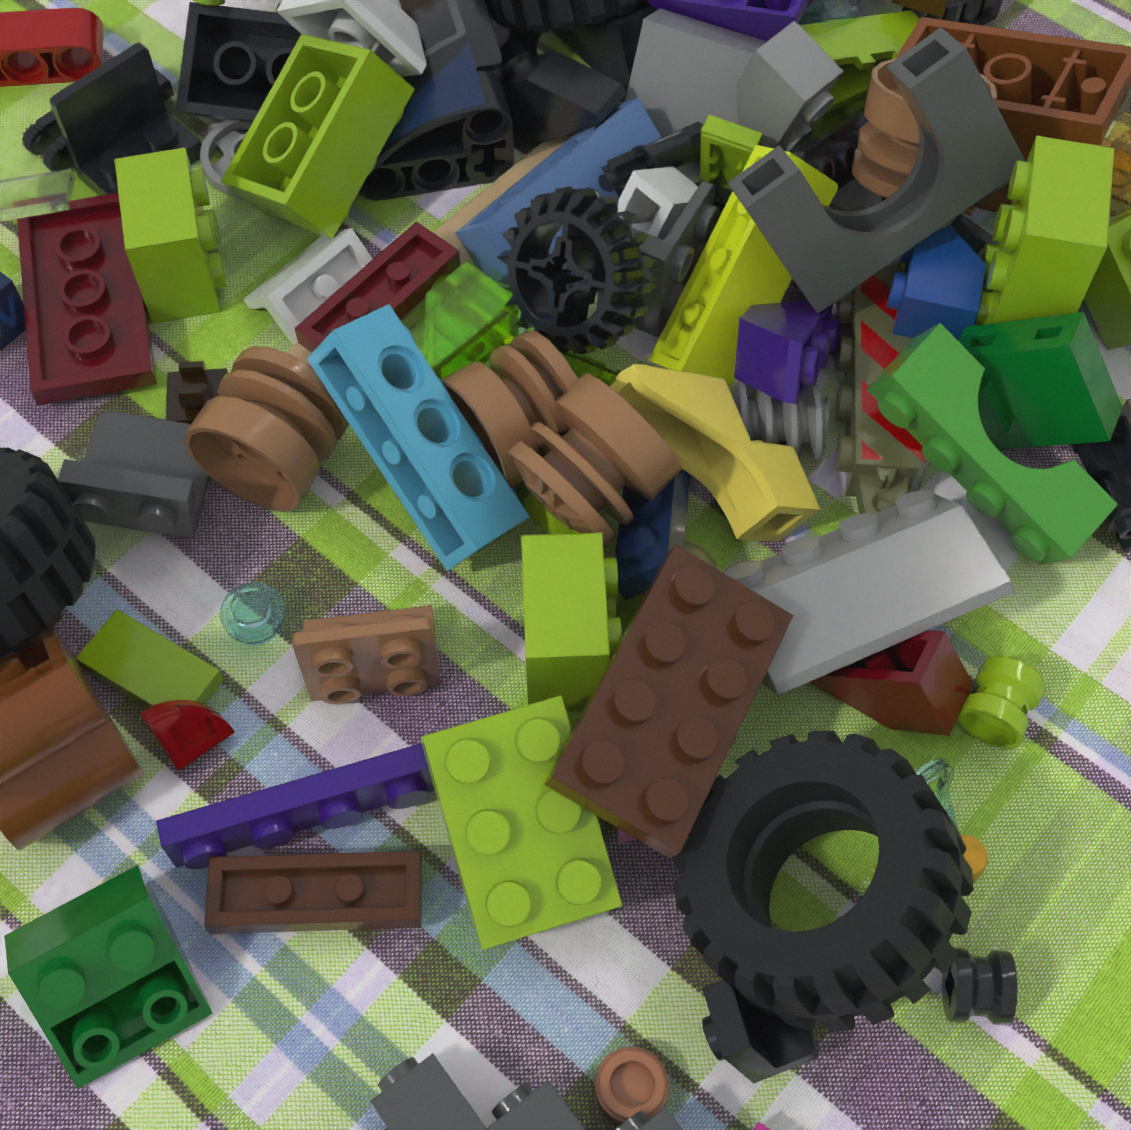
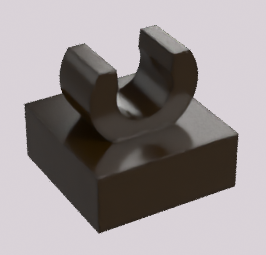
M204 361L180 362L178 372H167L166 420L192 424L205 403L219 396V385L225 374H228L227 368L207 369Z

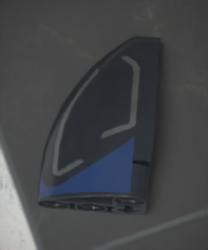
M399 0L401 9L417 23L427 65L422 74L402 77L415 90L404 108L401 120L394 126L377 157L374 169L366 177L360 188L359 194L366 199L378 201L494 182L514 165L513 122L504 88L497 74V70L502 67V55L484 0Z

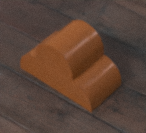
M925 17L920 18L896 58H899L938 28H943L967 48L979 73L986 76L996 86L997 100L995 104L1026 162L1036 136L1100 146L1131 88V46ZM1010 180L1002 189L986 195L972 206L998 212L1001 203L1011 205L1012 200L1007 198Z
M55 626L49 631L42 630L31 639L33 644L17 655L12 652L0 659V831L19 851L144 774L132 750L94 692L84 672Z

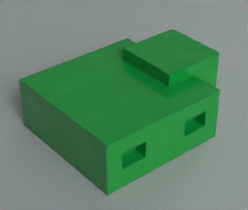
M1084 312L964 327L958 341L985 368L979 387L978 409L983 428L997 449L1108 442L1111 440L1123 406Z

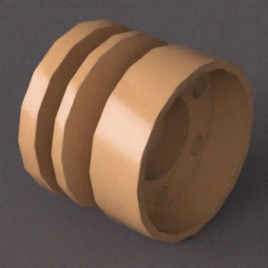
M897 58L883 61L872 69L864 105V116L868 122L859 129L858 148L855 150L852 162V175L865 188L886 198L895 193L906 181L916 162L920 144L919 129L915 117L886 68ZM980 74L996 103V86L986 76Z
M525 331L514 337L510 346L500 345L493 349L489 357L490 368L482 362H470L441 379L444 387H447L450 397L471 429L480 437L485 450L510 488L513 487V489L525 482L506 452L517 441H522L543 457L546 453L532 437L529 428L535 422H540L563 437L569 429L561 420L554 403L578 380L564 356L547 338L536 331Z
M252 346L241 351L233 363L231 372L225 374L220 382L219 396L205 403L186 431L183 442L193 461L221 487L244 501L264 509L286 512L297 509L321 469L319 461L329 458L337 441L341 439L347 430L349 423L310 365L293 355L274 348Z
M586 373L554 403L561 420L569 431L562 437L550 427L540 422H535L529 428V431L546 454L541 457L522 441H517L506 453L519 470L526 488L559 522L569 530L573 529L579 533L602 532L604 549L615 538V534L598 512L603 509L621 524L628 525L634 517L619 491L624 486H627L638 495L652 500L682 469L681 463L673 450L641 414L603 381L590 373Z

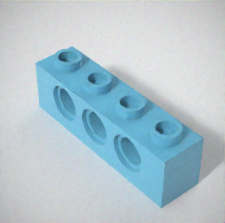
M390 304L333 330L307 358V361L446 571H449L490 545L530 517L518 500L513 487L510 488L485 450L480 437L471 429L450 397L447 387H444L441 379L437 377L415 344L412 334L402 324Z

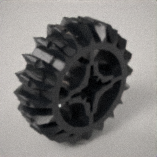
M569 186L557 188L555 192L536 196L535 199L531 200V207L522 208L514 214L517 226L509 228L508 231L502 234L511 246V249L503 251V253L496 257L508 266V274H505L498 283L510 286L513 295L504 306L512 309L519 308L521 311L517 327L525 329L534 327V331L547 338L561 353L573 350L575 354L584 355L596 351V348L602 350L614 346L619 341V337L628 335L633 329L637 328L634 318L644 315L645 311L650 309L640 295L651 292L656 286L644 277V269L651 267L656 259L647 255L642 256L640 246L645 243L649 235L643 232L632 233L631 231L636 214L630 211L618 212L619 198H614L611 195L600 197L598 189L591 187L573 189ZM563 226L562 236L556 237L554 250L551 254H549V249L553 241V238L555 237L556 233L560 230V228ZM604 289V294L598 308L591 317L587 318L589 305L595 303L597 290Z

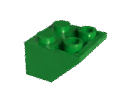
M139 865L4 935L8 974L77 1089L213 1014L179 940Z

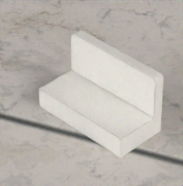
M352 228L337 231L333 239L322 235L247 295L243 301L249 309L265 307L291 344L295 345L298 341L294 328L373 258Z

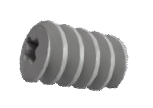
M737 379L732 382L729 390L751 441L761 440L764 443L771 444L786 442L787 446L794 447L797 456H799L804 443H808L811 445L814 460L817 462L822 461L827 440L829 406L827 396L824 402H822L820 391L816 384L815 386L808 385L797 403L792 404L781 402L757 389H754L751 397H748L745 383Z

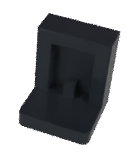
M723 979L702 988L710 1013L709 1016L702 1019V1025L711 1051L719 1061L726 1060L752 1083H757L818 1057L819 1049L812 1028L805 1030L789 1026L776 1014L770 1017L751 1005L733 986H730Z

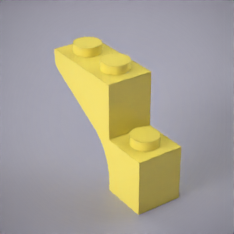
M633 364L617 375L615 382L610 386L659 433L680 461L681 469L694 476L709 490L724 511L736 539L779 542L821 510L793 446L764 443L761 440H750L725 378L652 367L646 364Z

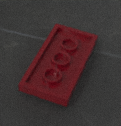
M119 193L17 209L30 390L37 406L156 385L148 310L125 251Z

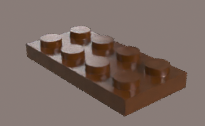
M674 545L664 558L544 785L671 859L679 854L794 615L679 546Z

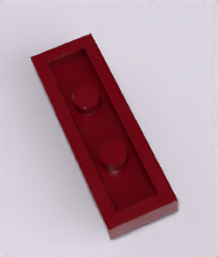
M416 221L294 328L298 343L312 353L333 330L390 304L401 320L460 266L459 250Z

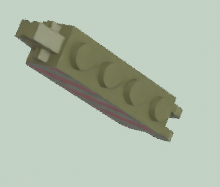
M900 262L882 268L855 287L845 299L836 303V319H840L841 324H845V336H839L836 371L845 372V385L839 384L835 414L836 420L846 421V435H839L835 466L837 472H846V496L856 497L859 514H876L895 506V500L898 497L909 492L918 491L921 486L924 470L929 465L928 460L922 453L923 446L905 428L897 427L889 422L880 412L877 405L878 401L866 390L913 339L892 334L897 310L886 308L894 272L904 273L905 270L901 268Z

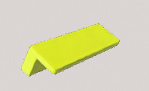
M755 145L743 171L774 148ZM785 151L799 168L819 201L829 207L838 189L837 183L793 153ZM733 191L649 358V361L664 369L725 378L729 389L735 380L739 318L751 305L780 303L792 280V277Z

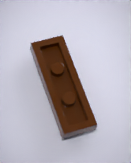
M399 851L209 857L204 927L209 934L422 928L421 852Z

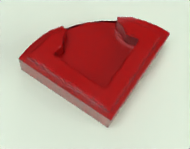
M166 701L153 705L139 713L178 771L235 733L229 723L217 711L196 701Z

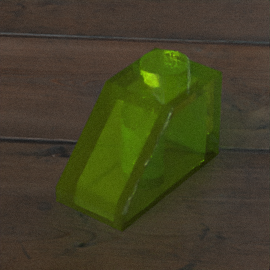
M469 260L453 273L440 277L433 284L430 291L426 293L423 356L439 379L448 376L470 362H482L485 364L489 360L493 349L500 345L507 346L514 337L519 335V327H517L519 321L518 308L512 309L504 306L513 295Z

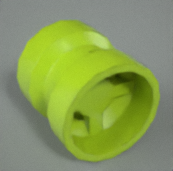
M991 656L983 661L976 676L977 693L970 694L966 698L958 716V722L967 733L983 743L1004 749L1016 748L1022 743L1028 730L1029 721L1026 714L1028 711H1032L1039 706L1046 690V683L1034 668L1022 661L1005 656Z

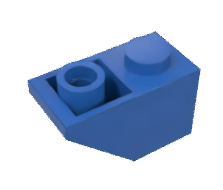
M949 225L926 237L905 252L902 258L897 261L905 263L904 273L894 272L888 294L886 308L897 310L892 334L915 338L941 323L959 340L964 327L974 325L979 312L986 264L957 231Z

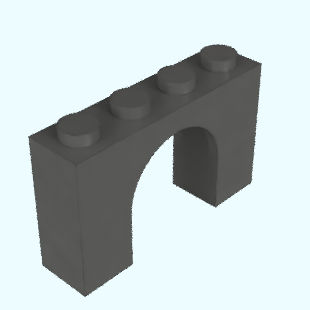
M941 27L886 67L915 117L920 136L919 151L914 167L906 181L890 197L872 207L857 211H840L829 208L819 201L799 168L780 145L728 182L734 194L817 314L831 304L845 299L855 287L882 268L895 264L902 258L905 252L926 237L949 226L959 214L983 197L1002 189L1011 178L1016 160L1025 161L967 48Z

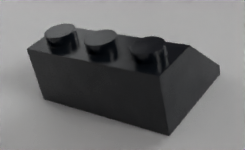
M190 2L175 111L180 114L253 123L301 33L277 12Z

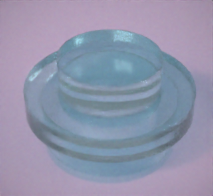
M259 582L246 583L234 588L224 598L220 608V619L226 633L234 640L249 645H259L273 639L281 629L286 617V608L279 592L272 586Z

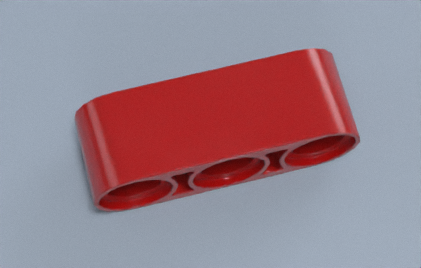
M84 8L0 12V87L75 82L101 66L104 25L101 19L93 12Z

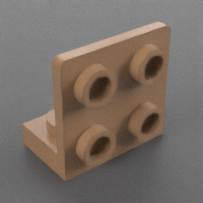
M432 605L303 620L304 631L296 632L292 635L293 649L311 701L322 700L328 704L339 705L354 702L361 695L389 692L395 696H412L425 691L427 687L441 686Z

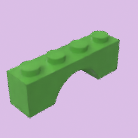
M941 323L913 338L866 389L878 401L877 405L882 415L895 426L905 428L923 446L922 453L928 462L938 470L949 473L967 491L966 497L969 503L983 515L994 518L1011 535L1010 542L1012 546L1023 557L1037 562L1039 565L1072 559L1118 504L1074 459L1049 468L1038 469L1020 465L1004 456L988 438L979 415L978 393L985 368Z

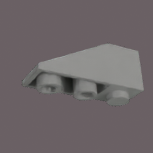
M795 20L754 52L736 84L738 125L763 133L762 146L775 149L780 145L784 151L791 153L796 151L813 132L809 125L816 121L835 100L829 92L843 73V70Z

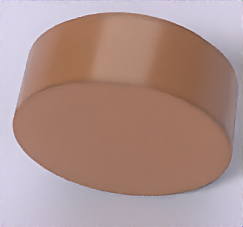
M639 1047L620 1048L610 1053L600 1064L595 1078V1098L602 1113L617 1125L623 1124L641 1110L650 1120L665 1106L669 1093L668 1074L662 1062L650 1051Z

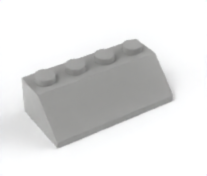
M929 490L909 492L898 497L895 500L896 505L876 514L864 513L848 517L839 523V529L818 538L804 537L795 539L785 544L781 549L782 553L760 562H741L727 568L723 572L725 575L794 615L761 683L776 695L783 694L1014 593L1010 578L962 505L938 496Z

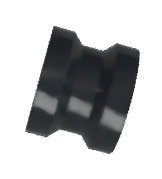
M954 948L958 954L947 972H942V996L947 1020L965 1023L971 1016H983L994 1025L1009 1026L1013 1022L1016 1012L1018 988L1015 961L1011 952L992 950L986 957L972 956L965 948Z

